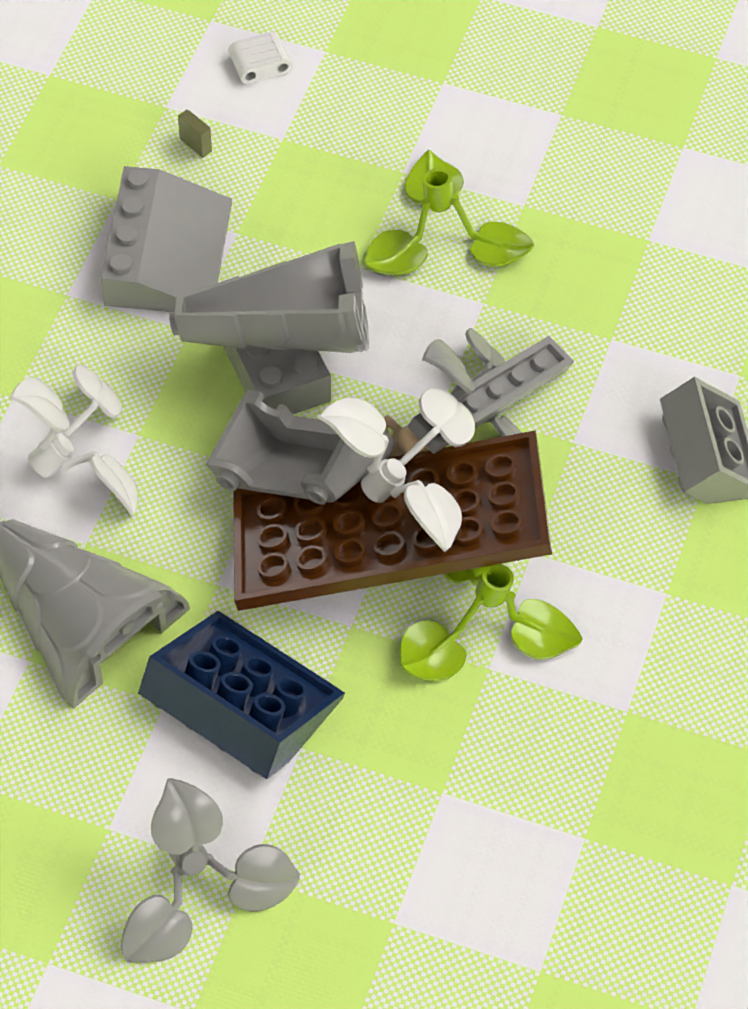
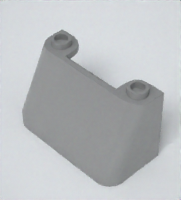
M247 390L205 464L216 476L217 483L228 490L235 491L239 488L309 499L317 504H325L326 502L336 501L369 473L367 467L372 464L374 457H364L355 452L328 424L320 419L294 416L287 406L279 404L277 409H273L262 402L265 397L262 392ZM386 430L383 434L387 436L389 443L382 460L388 459L395 445V442Z

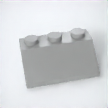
M696 377L691 378L660 398L663 411L662 421L668 430L671 441L670 452L677 464L679 472L678 483L682 491L686 495L692 496L706 504L748 499V429L740 401Z

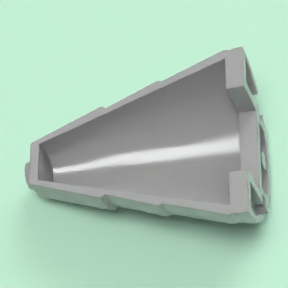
M355 241L337 244L176 297L175 310L169 314L173 335H179L182 342L245 349L247 346L278 350L300 349L341 353L367 351L369 348L366 305L363 300V283Z
M14 519L0 522V579L14 610L20 612L36 650L40 651L61 697L73 709L103 684L100 664L149 622L162 634L190 610L187 600L171 587L127 569L118 562L80 549L71 540Z

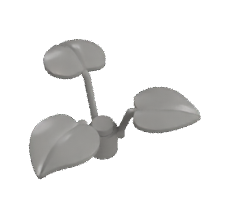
M469 328L465 333L467 342L485 362L484 368L473 380L466 372V367L457 354L440 339H436L428 345L422 361L438 367L457 384L451 394L461 388L468 394H471L476 389L474 380L506 362L501 354L472 328ZM496 415L484 422L492 423L501 436L522 433L504 415L500 418Z
M168 778L162 797L152 817L151 836L155 844L161 850L168 853L175 864L171 869L174 878V900L170 904L164 896L152 895L138 903L129 915L123 930L121 940L122 955L124 959L130 962L163 961L179 954L186 947L192 934V921L187 913L178 910L182 905L181 876L183 874L196 875L202 872L206 865H210L225 878L233 880L228 896L234 905L246 911H262L272 908L285 900L297 886L300 873L285 852L269 844H259L248 848L238 857L235 864L236 872L228 870L216 861L212 854H208L202 845L214 841L221 833L223 817L218 805L208 794L196 786L181 780Z

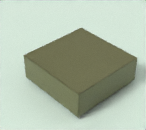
M186 109L179 114L180 139L204 158L212 152L211 128L190 110Z

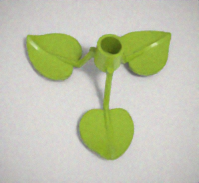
M428 149L415 163L405 182V192L408 198L416 203H422L421 215L415 236L412 237L403 230L382 232L368 246L364 264L369 269L385 275H402L418 269L428 257L427 248L418 243L423 236L428 210L431 209L434 212L441 213L447 211L451 205H454L469 237L475 240L470 247L473 258L483 265L492 267L508 265L529 253L534 247V242L520 229L503 222H487L481 226L479 233L475 232L460 204L459 195H457L464 185L461 172Z
M496 564L443 574L449 581L456 584L471 580V583L476 586V598L450 635L443 625L435 621L422 620L411 625L405 631L400 643V666L409 675L426 681L445 680L457 674L465 663L467 653L463 646L454 640L462 633L480 605L492 608L500 606L504 602L507 603L509 618L516 622L510 632L511 639L518 650L530 658L540 660L554 658L579 646L583 638L567 616L555 606L543 600L526 599L520 604L517 613L514 605L516 594L510 591L514 582L513 573L507 566Z

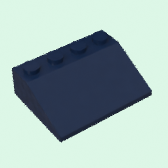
M216 611L149 656L138 694L183 723L187 728L216 745L220 750L249 767L253 772L268 779L291 761L341 702L345 692L222 612Z

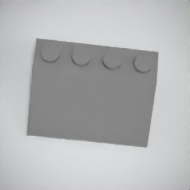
M124 166L101 274L104 306L174 312L176 297L218 283L232 198L160 169Z

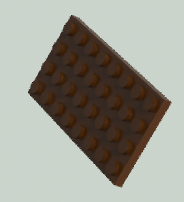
M536 430L470 442L458 447H444L435 454L430 450L422 451L404 465L406 469L404 484L417 480L421 481L425 487L431 483L438 484L452 495L460 507L462 514L461 526L451 547L446 552L435 543L411 514L404 500V492L397 498L391 495L384 502L377 503L365 495L360 481L336 501L317 504L309 499L237 488L233 491L234 602L237 610L253 609L552 555ZM404 455L390 457L388 459L394 458L400 460Z

